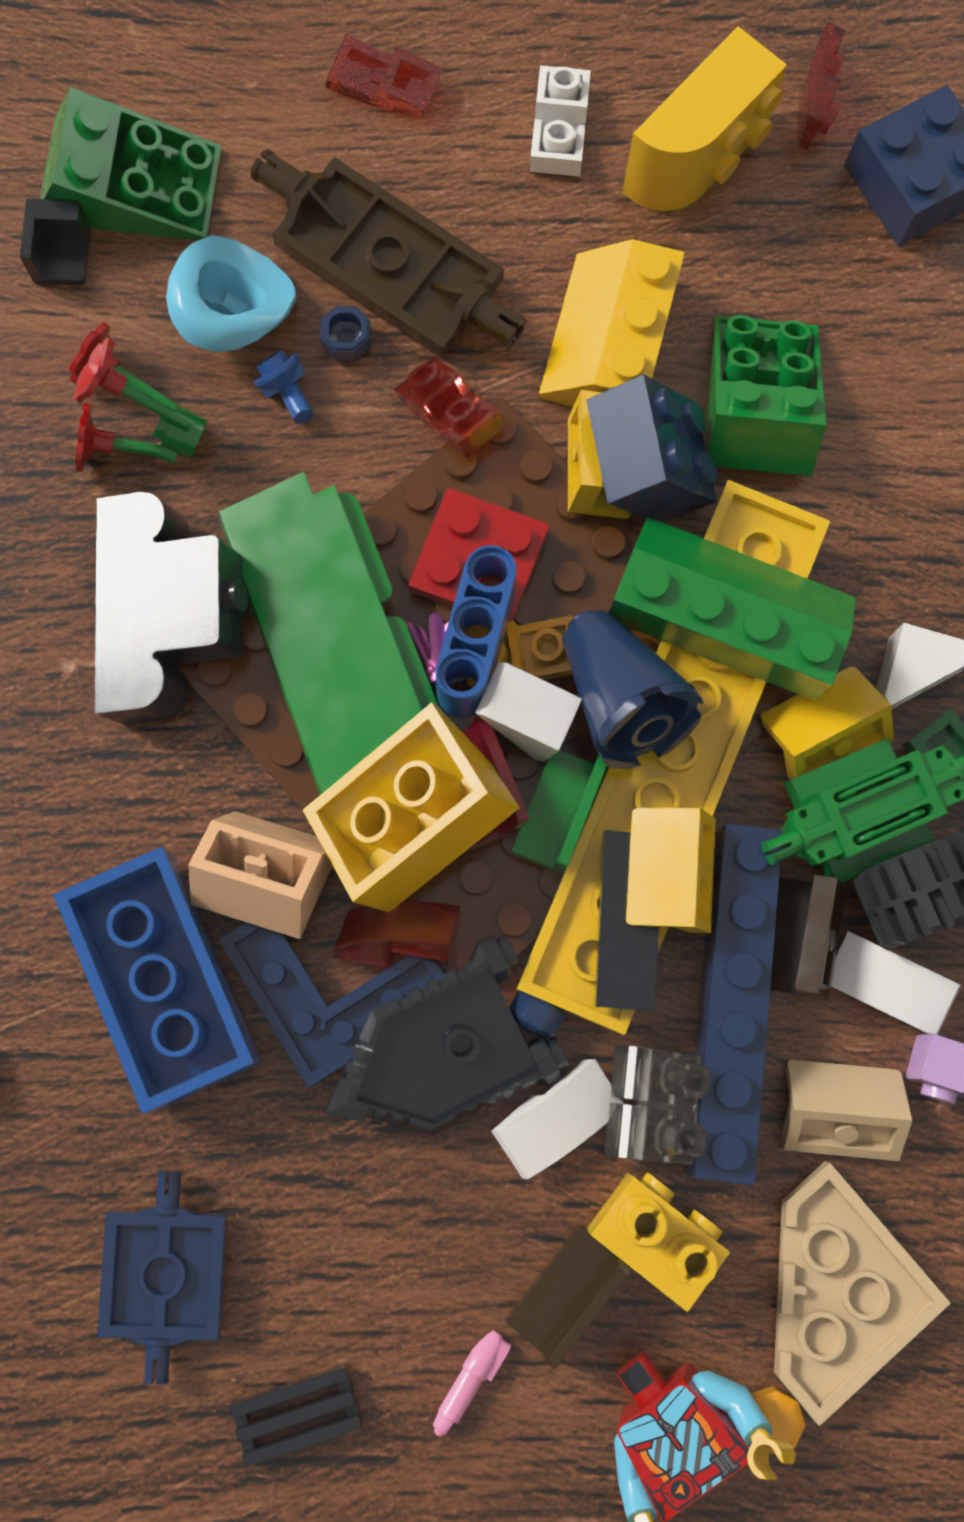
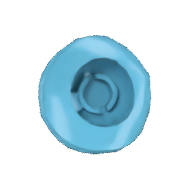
M214 235L196 241L184 250L169 276L166 294L168 312L179 334L187 343L213 352L237 350L259 340L276 328L289 315L297 299L296 289L291 279L268 257L234 239Z

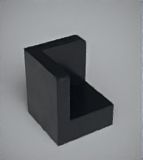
M26 198L20 258L33 283L84 285L87 276L91 227L80 202Z

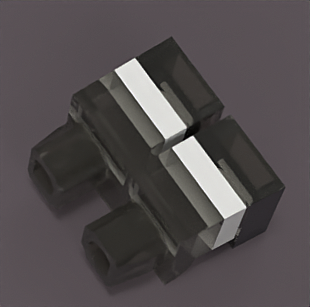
M615 1044L611 1097L638 1100L639 1104L629 1105L610 1102L604 1156L693 1165L694 1157L704 1154L706 1131L702 1128L701 1123H697L699 1098H703L710 1091L711 1069L702 1064L703 1056Z

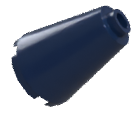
M604 610L584 611L570 621L563 636V646L578 695L582 698L581 705L596 753L603 764L613 769H632L642 766L637 757L653 750L657 757L660 758L682 743L699 724L702 714L697 709L698 703L703 704V700L696 688L609 612Z

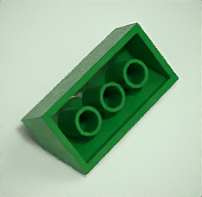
M647 517L609 613L628 628L817 701L834 683L852 634L856 597Z

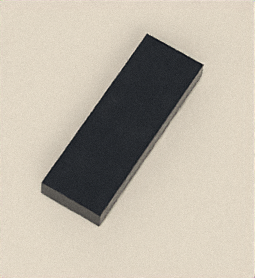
M605 830L602 839L594 1007L655 1011L659 927L632 926L627 923L631 832Z

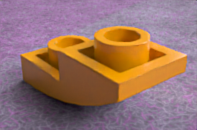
M573 615L520 626L515 621H509L498 662L508 663L542 680L572 675L562 640L568 624L574 618ZM486 627L465 630L463 633L470 638L479 639L487 636L490 631ZM467 677L468 686H476L477 683Z

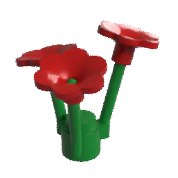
M102 322L95 331H91L81 344L80 351L75 355L69 366V372H71L69 380L77 386L73 400L82 403L86 398H90L99 387L115 396L121 393L160 416L152 436L162 440L160 445L116 438L115 432L98 430L92 420L91 404L83 403L75 453L76 472L83 473L85 462L93 451L112 454L113 449L156 456L172 464L177 454L191 459L207 419L176 404L120 367L121 361L112 356L115 341L110 339L109 332L111 327Z

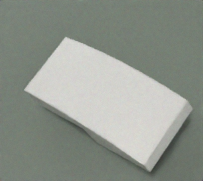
M540 65L529 172L580 177L591 70Z
M849 931L836 956L831 983L833 988L928 1034L936 1035L939 1034L961 987L960 984Z
M582 1060L544 1095H531L491 1132L522 1179H529L564 1157L596 1133L623 1109L624 1104L596 1060Z

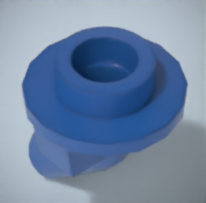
M281 349L256 365L260 375L253 381L255 386L267 398L279 392L296 424H305L313 417V411L296 381L305 375L299 355L293 353L286 356Z

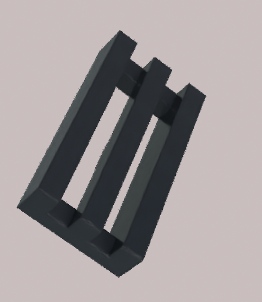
M346 1364L233 1401L229 1405L231 1417L235 1419L237 1426L235 1432L238 1443L241 1442L242 1457L245 1467L360 1429L363 1425ZM338 1383L339 1394L250 1423L248 1413ZM345 1407L347 1414L345 1416L256 1445L255 1437Z

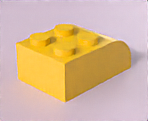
M738 26L633 133L622 193L636 204L647 209L673 211L687 207L697 201L715 181L723 184L737 168L740 162L739 156L748 147L753 150L757 149L769 135L773 127V122L770 121L771 113L778 106L784 94L780 86L787 64Z

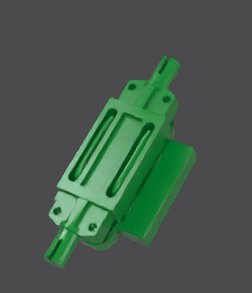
M887 738L783 783L795 810L786 813L788 819L781 828L783 830L782 835L761 843L762 853L782 845L784 846L783 849L765 856V859L770 865H775L777 862L790 856L806 859L810 866L820 864L826 877L838 878L842 883L858 876L865 869L935 841L927 822L947 814L948 812L945 807L964 799V755L954 758L942 745L923 754L916 750L897 758Z

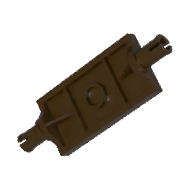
M270 149L260 153L261 157L267 161L266 163L258 157L256 158L251 169L252 180L262 184L286 200V206L288 207L285 219L272 234L275 246L442 357L445 356L465 328L470 327L472 324L503 344V347L506 349H510L515 345V340L512 339L513 336L517 340L520 338L526 327L527 319L518 316L490 297L504 279V268L335 157L323 172L312 173L307 170L301 172L276 156Z

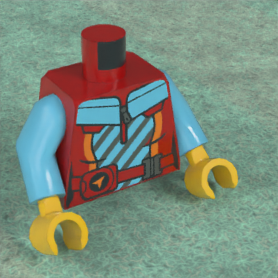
M645 1352L633 1357L616 1373V1376L634 1399L623 1410L616 1426L617 1434L614 1438L618 1485L628 1522H653L657 1515H659L663 1522H666L746 1465H749L751 1471L757 1477L777 1481L778 1477L769 1465V1454L772 1449L782 1463L793 1465L796 1457L794 1448L786 1441L771 1438L772 1426L746 1386L710 1370L700 1372L690 1363L684 1364L664 1379Z

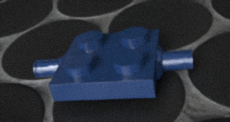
M157 1170L156 1206L143 1211L111 1210L106 1212L97 1337L128 1338L141 1345H146L145 1375L143 1378V1383L153 1384L155 1380L156 1384L169 1383L170 1346L186 1340L218 1341L222 1333L228 1214L196 1213L185 1207H179L181 1174H183L181 1170Z

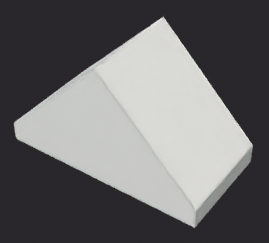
M903 623L888 639L876 689L894 709L964 671V640Z
M499 661L476 710V714L532 758L545 762L560 750L582 698L515 666Z

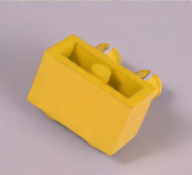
M648 1172L641 1181L627 1173L586 1230L592 1237L688 1312L708 1283L714 1279L716 1272L730 1254L726 1248L717 1242L723 1231L695 1209L688 1218L682 1215L669 1204L676 1194Z

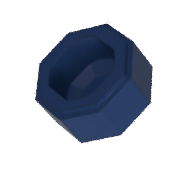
M336 306L321 318L320 340L322 348L335 361L356 362L370 350V320L357 307Z
M521 991L517 992L509 1006L515 1021L520 1026L544 1037L555 1036L566 1017L564 1010Z

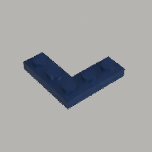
M246 922L219 939V942L307 1088L313 1087L347 1065L348 1060L354 1059L352 1051L355 1045L360 1044L362 1041L359 1039V1036L371 1010L395 998L399 1001L409 996L408 991L419 987L420 990L427 987L426 982L434 978L438 981L445 977L429 949L424 945L328 1006L285 934Z

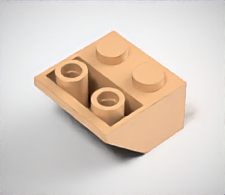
M234 811L211 820L188 865L191 905L300 939L333 865L317 836Z

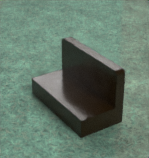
M814 875L813 882L788 878L779 879L770 991L829 1001L847 888L838 878Z
M578 1224L505 1317V1322L543 1354L544 1361L555 1370L629 1275L630 1269Z

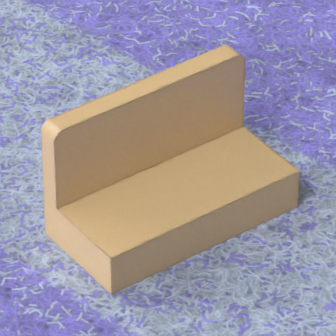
M789 1060L787 1062L785 1071L790 1101L781 1132L783 1149L785 1151L900 1161L912 1124V1116L902 1073L899 1070L802 1060Z

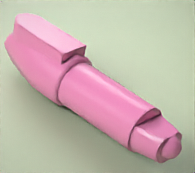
M495 1330L488 1333L473 1348L463 1364L461 1373L438 1409V1414L433 1423L434 1432L437 1436L446 1435L454 1423H459L482 1382L486 1380L492 1381L507 1356L511 1344L502 1339V1335Z

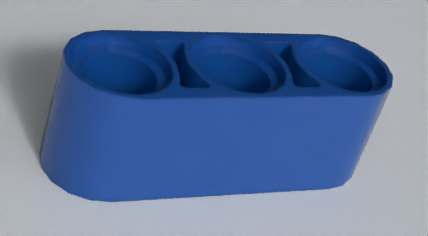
M486 545L477 548L469 555L464 566L436 665L435 679L438 702L447 714L454 717L467 718L476 715V710L496 669L514 603L516 563L513 556L506 549L499 546ZM486 575H495L500 577L503 582L500 585L488 587L480 584L477 580ZM481 625L486 627L490 633L485 637L476 639L466 636L463 631L469 626ZM458 676H467L477 683L471 690L465 692L455 691L447 685L448 682Z

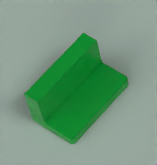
M559 750L547 760L527 811L529 820L518 833L511 851L512 855L559 874H564L607 767L599 756L594 764Z

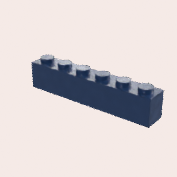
M726 823L715 833L711 933H706L685 1163V1174L693 1178L755 1185L781 862L770 865L765 856L782 849V846L762 853L761 843L782 835L783 830Z

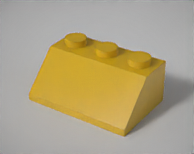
M632 239L578 253L538 398L573 407L580 390L604 392L642 374L652 378L685 252Z
M431 702L304 808L303 812L352 902L390 912L517 811L519 806L492 763L437 705Z

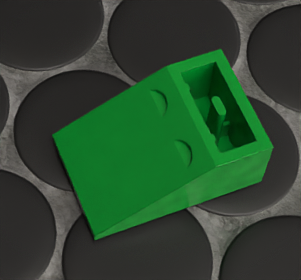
M70 87L54 119L40 199L79 201L91 229L199 241L207 237L222 145Z
M714 315L705 420L706 452L711 456L715 467L812 476L827 426L818 325H809L796 320L785 322L758 320L745 315H735L732 317Z

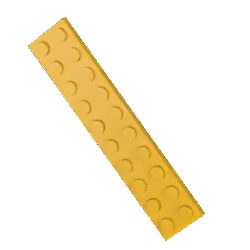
M728 480L704 539L808 579L830 521ZM662 640L656 654L693 685L702 697L703 704L698 703L697 709L702 714L700 722L682 743L660 758L652 750L637 757L642 766L632 769H613L608 767L568 867L516 988L517 991L539 998L557 1008L622 1036L626 1034L635 1010L594 1007L603 832L605 830L631 832L632 811L635 808H701L713 816L766 684L764 680ZM659 927L658 952L668 927Z

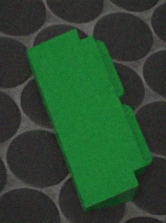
M303 471L219 511V521L228 545L242 556V580L247 588L248 600L319 795H321L431 702L437 706L438 704L405 621L397 616L386 617L382 605L386 604L391 598L392 586L357 498L349 493L338 494L335 485L313 495Z

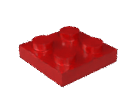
M447 487L409 581L408 590L410 593L453 608L464 566L469 555L477 548L486 545L499 546L506 549L513 556L516 563L515 599L509 621H514L549 532L550 524ZM486 575L477 580L480 584L488 587H494L503 582L500 577L495 575Z

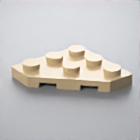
M826 1161L782 1199L774 1374L814 1422L820 1426L951 1304L830 1162Z

